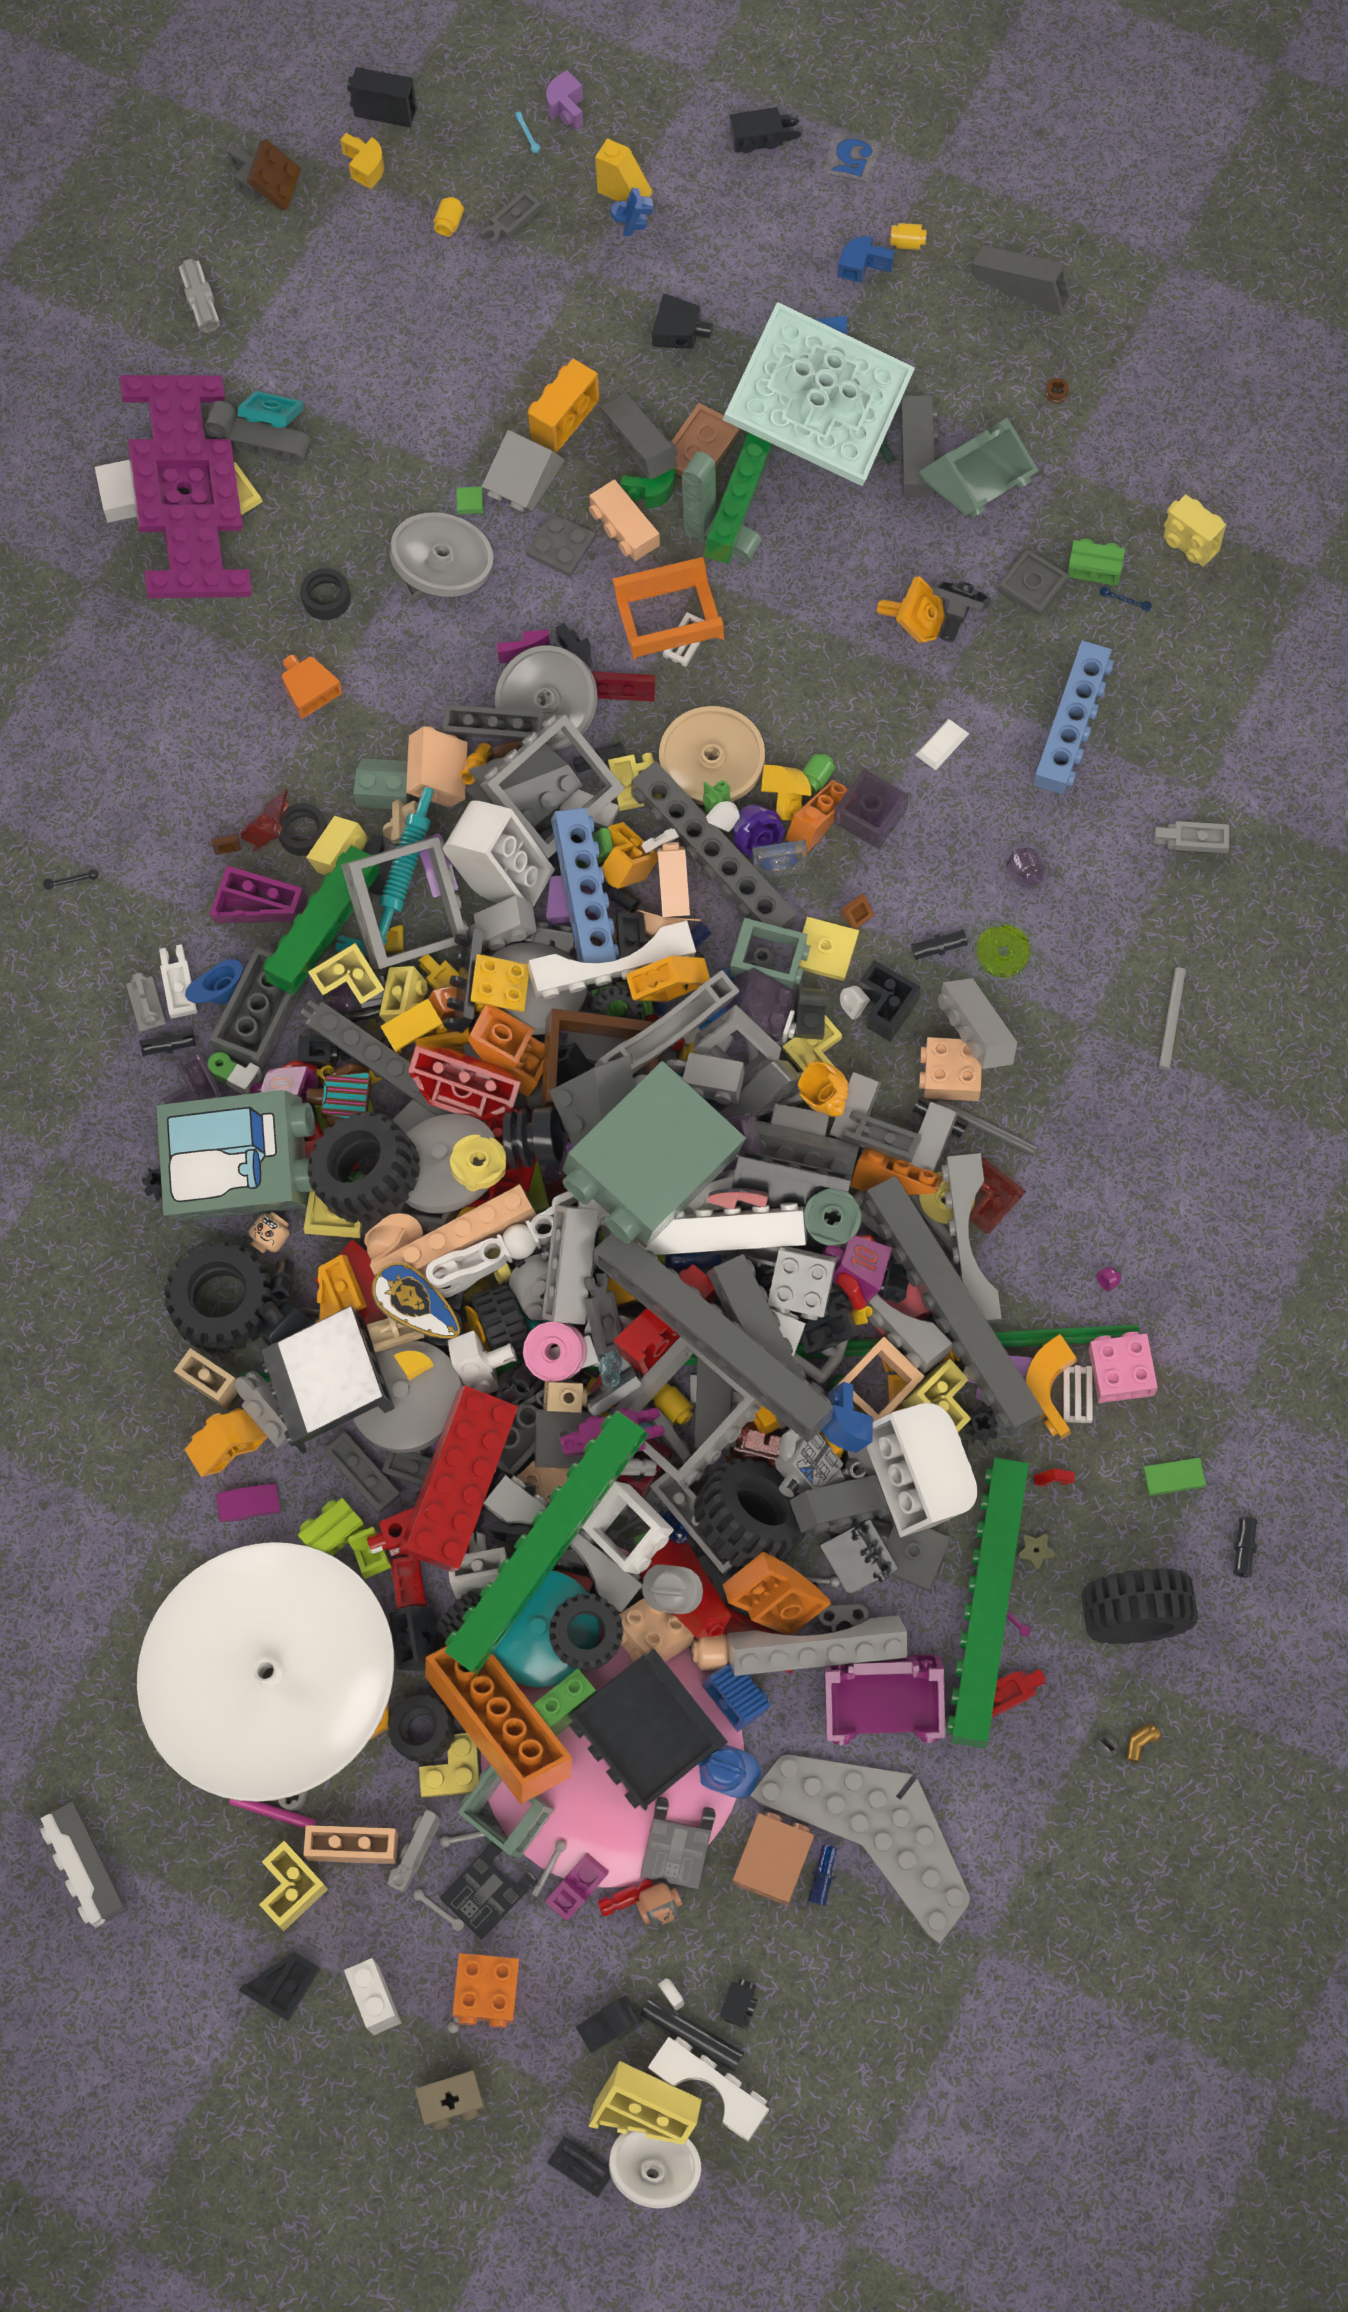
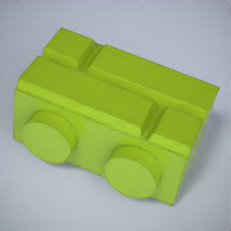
M340 1498L337 1502L335 1500L328 1502L322 1508L323 1513L315 1520L313 1518L306 1520L300 1526L299 1530L301 1532L297 1535L304 1546L333 1556L349 1543L348 1538L366 1528L358 1515L343 1498Z

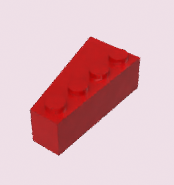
M694 1264L688 1269H683L678 1274L685 1284L695 1287L700 1292L702 1298L709 1304H712L718 1296L708 1276ZM646 1308L613 1341L620 1357L645 1376L681 1336Z

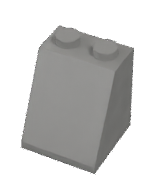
M508 430L482 487L489 490L488 496L500 502L502 498L510 500L509 506L521 512L525 508L533 511L565 459L552 450Z

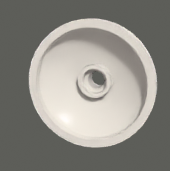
M627 2130V2134L622 2133L614 2142L609 2157V2169L616 2187L628 2199L645 2207L667 2208L680 2204L694 2192L701 2174V2162L695 2146L689 2139L682 2145L646 2138V2133ZM652 2174V2175H654L656 2178H650V2177H648L647 2175Z

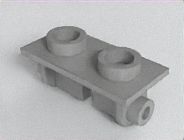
M142 973L134 974L131 982L126 985L139 1031L142 1032L166 1025L153 977H143Z

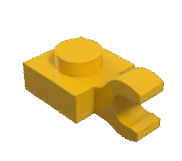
M429 954L423 955L419 959L421 963L419 967L429 975L426 977V981L434 990L451 987L449 984L450 977L459 976V973L446 960L439 966Z

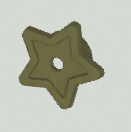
M1047 1534L1036 1539L1028 1535L1023 1536L1025 1548L1018 1554L1019 1559L1030 1561L1034 1568L1039 1570L1045 1559L1055 1558V1553L1047 1546ZM1034 1548H1038L1039 1552L1035 1553Z

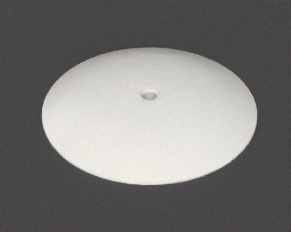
M261 1543L231 1550L207 1561L184 1578L167 1596L150 1623L141 1648L137 1670V1694L143 1723L151 1741L164 1760L180 1776L209 1793L239 1801L258 1802L278 1800L306 1792L324 1783L346 1767L365 1747L379 1725L388 1704L393 1683L394 1648L392 1635L384 1611L372 1590L360 1576L335 1557L320 1550L291 1543ZM274 1668L273 1675L268 1679H263L266 1669Z

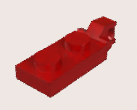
M1041 1669L1027 1676L1024 1671L1019 1673L1015 1671L997 1680L992 1718L1035 1696L1036 1692L1034 1689L1046 1683V1678Z

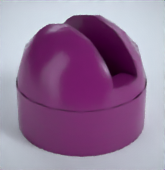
M1113 1267L1104 1268L1096 1274L1098 1283L1107 1292L1116 1288L1121 1282L1120 1272H1116V1269Z

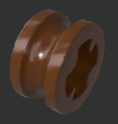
M1060 378L1050 380L1047 383L1045 392L1047 399L1052 403L1064 402L1068 397L1069 385ZM1057 387V390L1061 388V394H1058V392L1054 394L1053 388Z

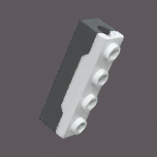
M72 1801L51 1814L40 1818L44 1825L40 1829L41 1834L48 1845L53 1844L57 1852L52 1855L59 1870L65 1869L69 1877L65 1881L66 1886L72 1897L78 1896L82 1905L78 1907V1911L85 1924L90 1922L96 1928L104 1924V1922L128 1911L78 1806Z

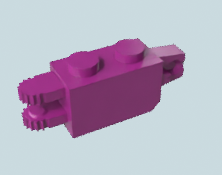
M628 1408L616 1410L640 1427V1423L660 1417V1410L658 1408L635 1412L634 1409L630 1410ZM589 1417L585 1420V1423L578 1424L579 1430L561 1437L560 1441L564 1455L566 1457L585 1455L583 1452L585 1446L592 1438L597 1439L602 1432L600 1427L606 1417ZM662 1425L643 1428L649 1434L645 1440L661 1436L665 1432ZM645 1441L642 1443L637 1452L646 1450Z

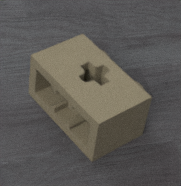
M474 2070L415 2089L424 2125L426 2127L432 2126L433 2131L451 2126L450 2120L462 2117L463 2121L477 2118L480 2116L479 2111L485 2109ZM452 2094L454 2098H459L453 2110L448 2106H443V2103L448 2101L447 2095Z

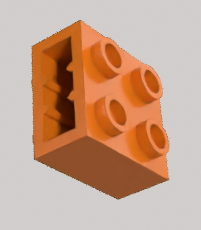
M459 1953L452 2014L453 2018L459 2019L458 2024L476 2025L477 2020L489 2021L488 2026L494 2028H507V2023L513 2024L519 1959Z

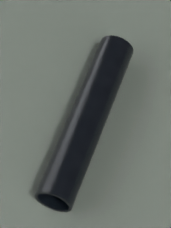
M652 1997L648 1999L641 2011L640 2016L670 2034L683 2039L692 2047L733 2071L736 2070L740 2059H742L745 2053Z

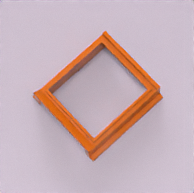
M703 557L612 579L633 660H637L639 656L713 638L725 640L723 621L721 617H718L707 580L706 565ZM696 587L705 621L637 636L628 602Z

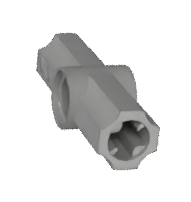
M192 259L183 261V264L179 266V271L185 286V295L189 302L190 310H193L200 332L208 333L215 331L220 327V322L214 307V298L209 283L205 281L199 261Z

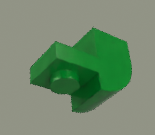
M676 467L651 480L649 477L622 476L621 488L632 501L645 499V509L660 507L673 495Z

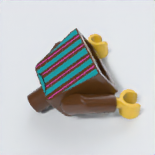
M348 1063L334 1070L331 1075L325 1076L324 1089L308 1088L306 1103L322 1106V1118L332 1128L337 1124L336 1121L343 1117L347 1119L350 1118V1114L360 1113L363 1115V1112H368L371 1084L377 1083L382 1078L374 1076L373 1072L364 1065Z

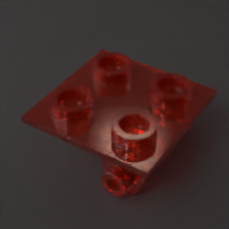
M285 789L265 804L263 814L241 829V838L254 845L253 852L266 846L271 840L279 836L282 825L279 823L280 818L288 806V801L286 800L288 790Z

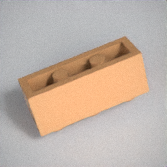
M615 479L589 495V511L595 520L600 519L603 522L605 532L610 538L615 537L617 539L619 548L626 557L630 555L634 561H637L660 546L659 532Z
M306 1825L304 1857L308 1861L397 1864L398 1833L396 1829Z

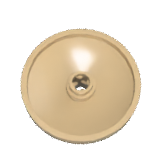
M706 706L695 708L682 714L669 725L661 739L659 763L694 803L705 805L703 801L704 782L713 787L719 781H726L730 786V802H734L750 792L759 781L765 764V747L760 732L747 717L729 708Z

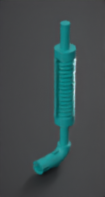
M423 788L416 813H408L405 822L407 827L403 828V836L400 837L401 841L398 843L400 846H397V848L424 840L423 837H426L425 832H428L431 821L425 818L434 792L433 789ZM421 851L395 858L392 861L393 865L390 867L392 870H389L391 875L387 876V884L384 885L386 889H383L382 892L384 894L381 895L378 903L380 907L384 908L378 925L383 946L387 942L385 938L394 912L401 913L403 900L406 899L404 895H407L406 890L409 889L407 885L411 883V876L414 874L412 871H415L414 866L417 865L415 861H418L419 852ZM340 935L337 938L338 941L343 942V944L336 942L335 948L338 952L356 943L363 956L368 957L363 939L358 940L346 937L345 935Z

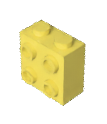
M1185 494L1179 502L1175 500L1167 510L1168 519L1164 524V538L1170 547L1178 548L1184 552L1189 561L1199 563L1204 567L1220 551L1226 524L1218 515L1206 510L1198 500L1191 499Z

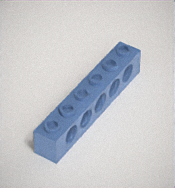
M1081 641L1035 775L1034 786L1060 794H1065L1067 786H1073L1076 772L1072 770L1074 764L1080 765L1084 749L1080 748L1082 741L1087 742L1092 727L1088 726L1090 719L1095 720L1099 705L1095 704L1097 696L1103 697L1107 682H1103L1105 674L1110 676L1114 660L1110 659L1112 649ZM1086 672H1092L1095 675L1089 676L1086 674ZM1079 694H1085V695H1087L1088 697H1087V698H1081V697H1079L1078 695H1079ZM1076 716L1079 717L1080 720H1073L1070 717ZM1063 739H1071L1073 742L1066 743ZM1062 761L1065 765H1057L1055 762Z
M587 808L555 811L551 823L578 962L605 963L619 960L618 946L613 944L611 936L614 934L613 921L611 918L608 919L606 910L609 908V899L607 893H603L601 884L604 883V873L602 867H598L597 864L599 847L596 841L593 842L591 833L594 832L593 818L588 816ZM578 835L582 839V843L573 842L570 836ZM575 861H584L587 868L581 869L577 867ZM580 887H589L592 890V894H584ZM585 912L595 913L597 920H589ZM590 938H599L602 946H594Z

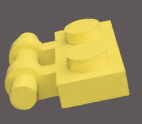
M652 753L643 754V762L637 764L634 755L608 760L610 771L625 788L616 797L619 811L645 806L643 803H637L631 795L632 779L655 762ZM661 793L653 795L655 799H663Z

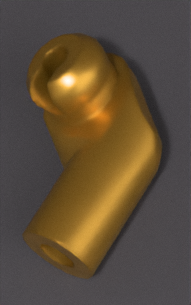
M1145 1724L1131 1733L1126 1760L1140 1763L1143 1746L1149 1742H1158L1161 1738L1160 1729L1153 1724Z

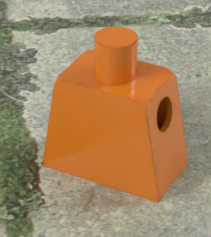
M290 655L283 661V666L287 671L281 675L282 681L301 720L343 694L340 681L314 657H308L300 662L295 655Z

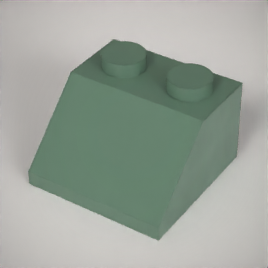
M362 758L356 769L353 791L356 807L392 809V802L398 799L405 805L410 803L411 794L406 793L408 761Z

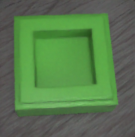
M482 487L457 488L458 514L483 513Z

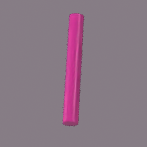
M234 1799L229 1801L231 1805L306 1829V1825L315 1826L316 1819L260 1801H239Z

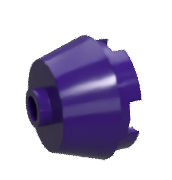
M756 804L742 808L739 811V819L731 829L736 848L741 853L747 854L748 857L754 859L766 856L765 851L760 849L771 848L774 844L778 846L785 832L784 827L781 825V818L776 812Z

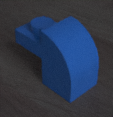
M862 236L855 238L847 243L842 251L838 263V278L862 283L867 267L891 272L894 265V251L886 247L873 246V237Z
M842 1382L828 1392L827 1398L834 1409L831 1421L822 1429V1432L835 1446L857 1453L873 1442V1416L853 1410V1384Z

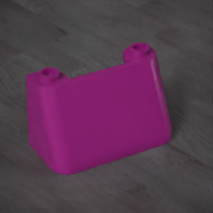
M932 1654L907 1655V1658L824 1666L827 1741H833V1744L846 1745L850 1743L851 1739L856 1737V1734L914 1732L915 1736L921 1738V1741L926 1743L937 1742L938 1738H945L944 1668L941 1657Z

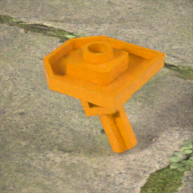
M920 576L914 577L902 603L883 599L877 605L878 614L896 617V621L918 643L935 640L945 619L942 599L939 596L933 595L934 590Z

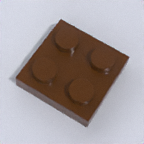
M265 139L259 142L246 182L279 210H286L289 207L301 168Z

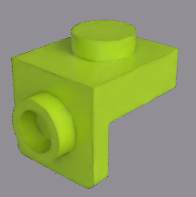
M374 1527L360 1530L348 1538L365 1579L391 1568L386 1550L374 1554L371 1553L367 1537L378 1534Z

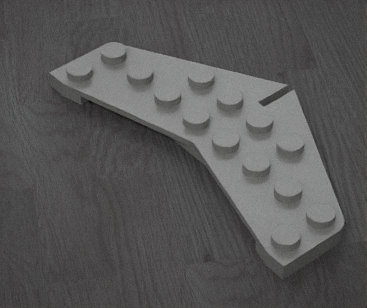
M794 1755L780 1757L751 1793L750 1797L763 1807L778 1811L861 1845L914 1915L925 1933L940 1945L967 1909L970 1896L918 1779L915 1780L900 1800L896 1796L912 1777V1774Z

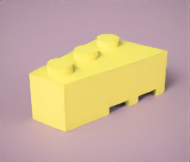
M619 2061L594 2103L589 2127L598 2128L599 2125L618 2128L617 2132L627 2134V2130L646 2133V2138L684 2145L697 2124L702 2100Z

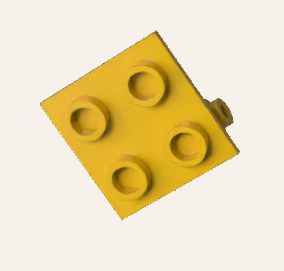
M477 954L470 1000L475 1002L476 1010L482 1012L485 1005L524 1012L529 979L528 964Z

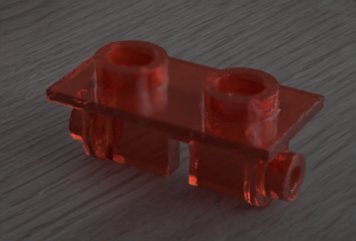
M746 1428V1430L741 1429L737 1440L742 1441V1446L736 1445L734 1450L740 1451V1456L753 1460H756L757 1456L768 1458L767 1463L776 1466L781 1437L771 1435L769 1445L763 1444L766 1433Z

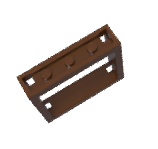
M552 1008L546 1018L541 1108H556L549 1091L556 1088L559 1030L629 1040L655 1022ZM658 1056L646 1064V1075L658 1065Z

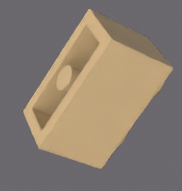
M191 1348L174 1370L184 1382L225 1409L228 1408L238 1394L234 1386L235 1377Z

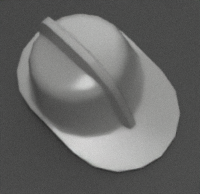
M655 1565L647 1571L643 1579V1596L646 1602L657 1611L674 1614L690 1613L698 1607L702 1600V1583L698 1575L691 1569L671 1565Z

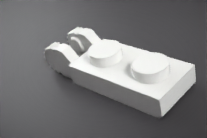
M182 944L176 945V955L179 962L169 964V954L166 948L159 949L162 962L160 968L171 1019L198 1013L196 1003L188 1001L185 997V990L192 981Z

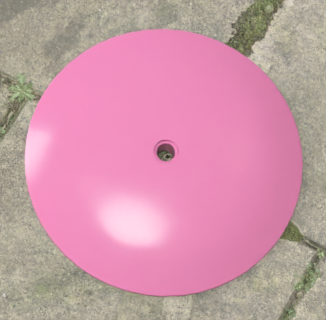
M600 1625V1637L598 1644L601 1642L604 1634L602 1625ZM620 1646L617 1653L608 1663L597 1669L583 1670L581 1673L598 1692L631 1665L633 1661L630 1658V1654L623 1646ZM689 1648L666 1661L665 1663L728 1741L726 1745L744 1751L742 1729L739 1732L736 1731L702 1687L708 1676L713 1674L714 1671L698 1669L696 1663H692V1650ZM515 1682L532 1705L555 1687L535 1688ZM568 1726L556 1737L572 1756L571 1777L538 1795L555 1810L526 1849L524 1855L541 1868L546 1869L556 1850V1842L563 1840L567 1844L566 1850L560 1853L550 1873L564 1879L588 1852L609 1871L608 1875L597 1887L639 1885L638 1883L648 1879L640 1877L656 1800L647 1806L648 1809L646 1811L640 1806L634 1809L624 1796L628 1792L622 1783L616 1786L607 1775L608 1765L603 1759L597 1762L587 1748L591 1745L585 1736L579 1739L570 1726ZM481 1752V1771L483 1772L486 1768L491 1767V1764ZM699 1765L695 1766L659 1796L668 1799L669 1808L665 1820L700 1827L703 1808H713L716 1815L709 1844L724 1826L737 1799L703 1786L700 1783ZM503 1780L488 1799L495 1818L508 1838L532 1805L529 1801L520 1804Z

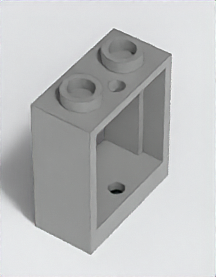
M735 1005L696 1034L693 1050L700 1055L733 1060L717 1044L738 1030L762 1053L744 1066L745 1076L742 1088H744L768 1064L779 1060L781 1047Z

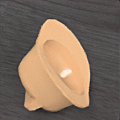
M637 910L644 914L646 938H653L658 930L664 926L687 920L701 921V919L662 917Z
M395 1213L386 1216L365 1234L364 1242L368 1255L371 1258V1264L421 1238L423 1230L421 1224L408 1214Z

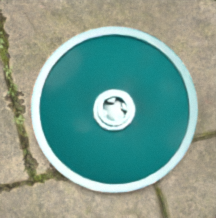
M551 1571L492 1653L513 1681L529 1687L548 1688L557 1686L575 1670L579 1669H574L570 1665L564 1664L557 1654L555 1655L549 1640L550 1621L557 1607L564 1603L566 1599L573 1598L577 1594L589 1595L585 1588L571 1577L557 1571ZM587 1614L576 1617L568 1629L571 1642L580 1649L586 1650L596 1647L600 1637V1621L596 1617Z

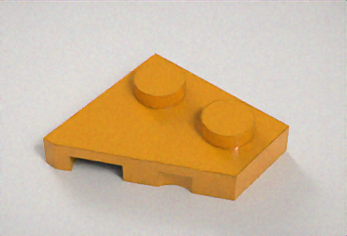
M340 1255L318 1267V1282L320 1286L317 1291V1303H320V1320H316V1323L351 1305L357 1311L367 1306L346 1255Z

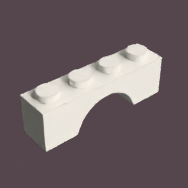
M668 2037L648 2066V2070L674 2087L689 2080H700L712 2085L720 2093L724 2102L723 2125L749 2142L769 2112V2109L765 2106L767 2100L754 2091L750 2095L740 2088L742 2082L731 2074L727 2073L724 2077L715 2070L717 2064L704 2055L700 2059L690 2052L692 2046L683 2039L677 2037L674 2041Z

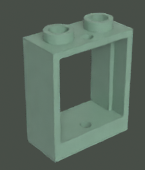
M744 918L730 965L729 977L792 993L794 985H800L804 971V969L800 968L801 961H807L811 945L806 944L808 934ZM752 936L797 947L789 974L745 963Z
M492 1766L488 1767L481 1773L476 1788L469 1792L462 1800V1807L458 1814L507 1854L521 1858L555 1809L539 1796L528 1800L532 1803L531 1807L509 1838H507L479 1815L483 1806L502 1781Z

